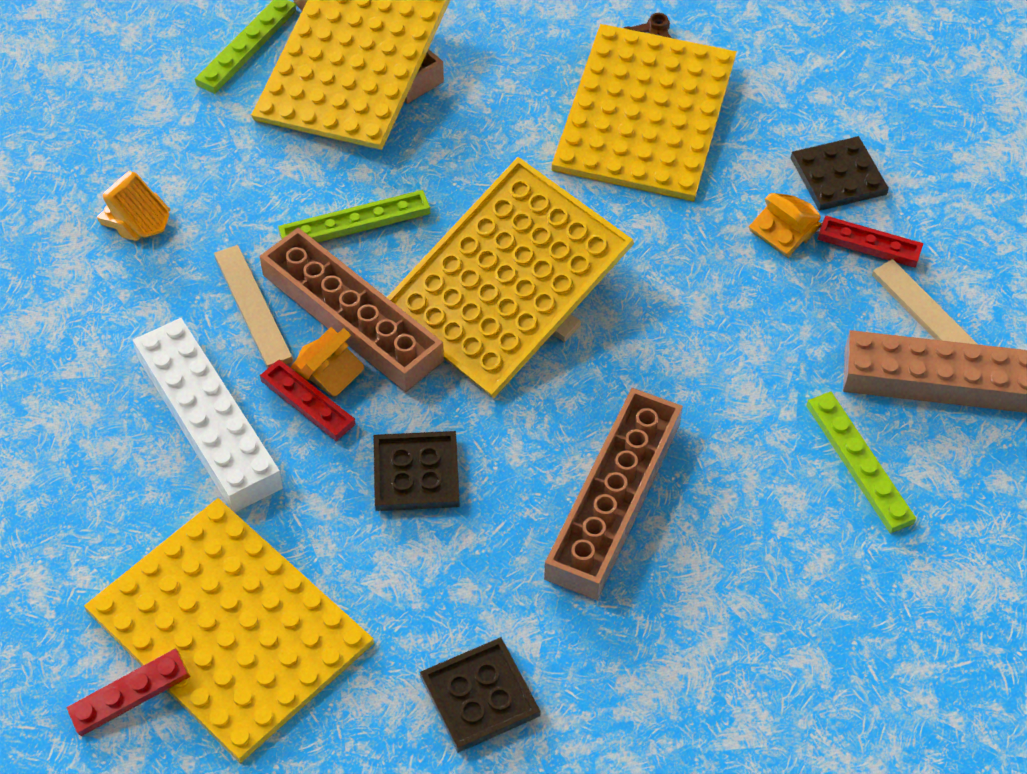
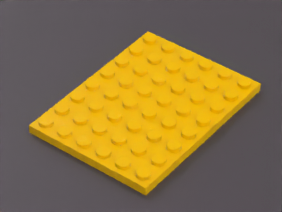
M307 0L251 114L253 120L382 150L450 0Z
M600 24L558 144L551 171L694 202L737 51Z
M517 157L387 298L443 342L444 359L492 398H495L634 245V241L520 157Z
M219 498L214 500L84 605L86 612L141 666L175 648L179 651L191 677L166 691L239 763H242L374 644L373 637Z

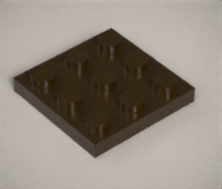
M859 136L796 150L791 153V160L819 211L884 196L888 193L889 187Z
M456 431L373 435L375 511L460 507Z
M502 637L420 671V678L457 753L540 717L541 711Z

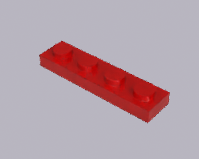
M826 215L817 238L820 241L886 260L893 259L896 263L914 268L917 266L924 244Z
M280 359L260 374L262 383L335 441H338L356 425L354 417Z
M175 648L66 708L77 734L83 736L191 676L179 651Z

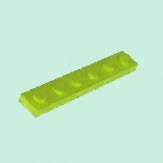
M272 0L195 78L196 85L216 94L297 11L296 3L289 0Z
M419 190L280 225L278 230L282 240L299 227L318 243L429 215L431 211L424 191Z
M832 391L809 399L806 407L888 532L891 534L913 525L916 521L915 515Z

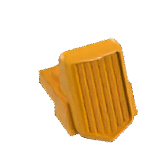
M128 171L104 192L103 200L107 206L97 216L101 225L117 229L121 237L138 241L141 237L146 238L164 232L171 209L148 187L137 173Z
M770 193L765 198L767 206L749 225V229L789 258L802 242H808L822 226V223L819 222L821 219L820 214L811 203L793 195Z
M330 327L319 339L302 347L296 361L290 368L305 380L309 379L328 395L336 397L364 370V365L348 349L349 345L346 341L350 338L351 334L345 328L337 333Z

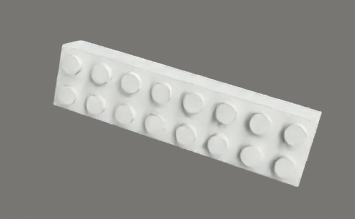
M179 318L133 339L138 360L229 508L233 512H237L283 489L280 470L183 319Z

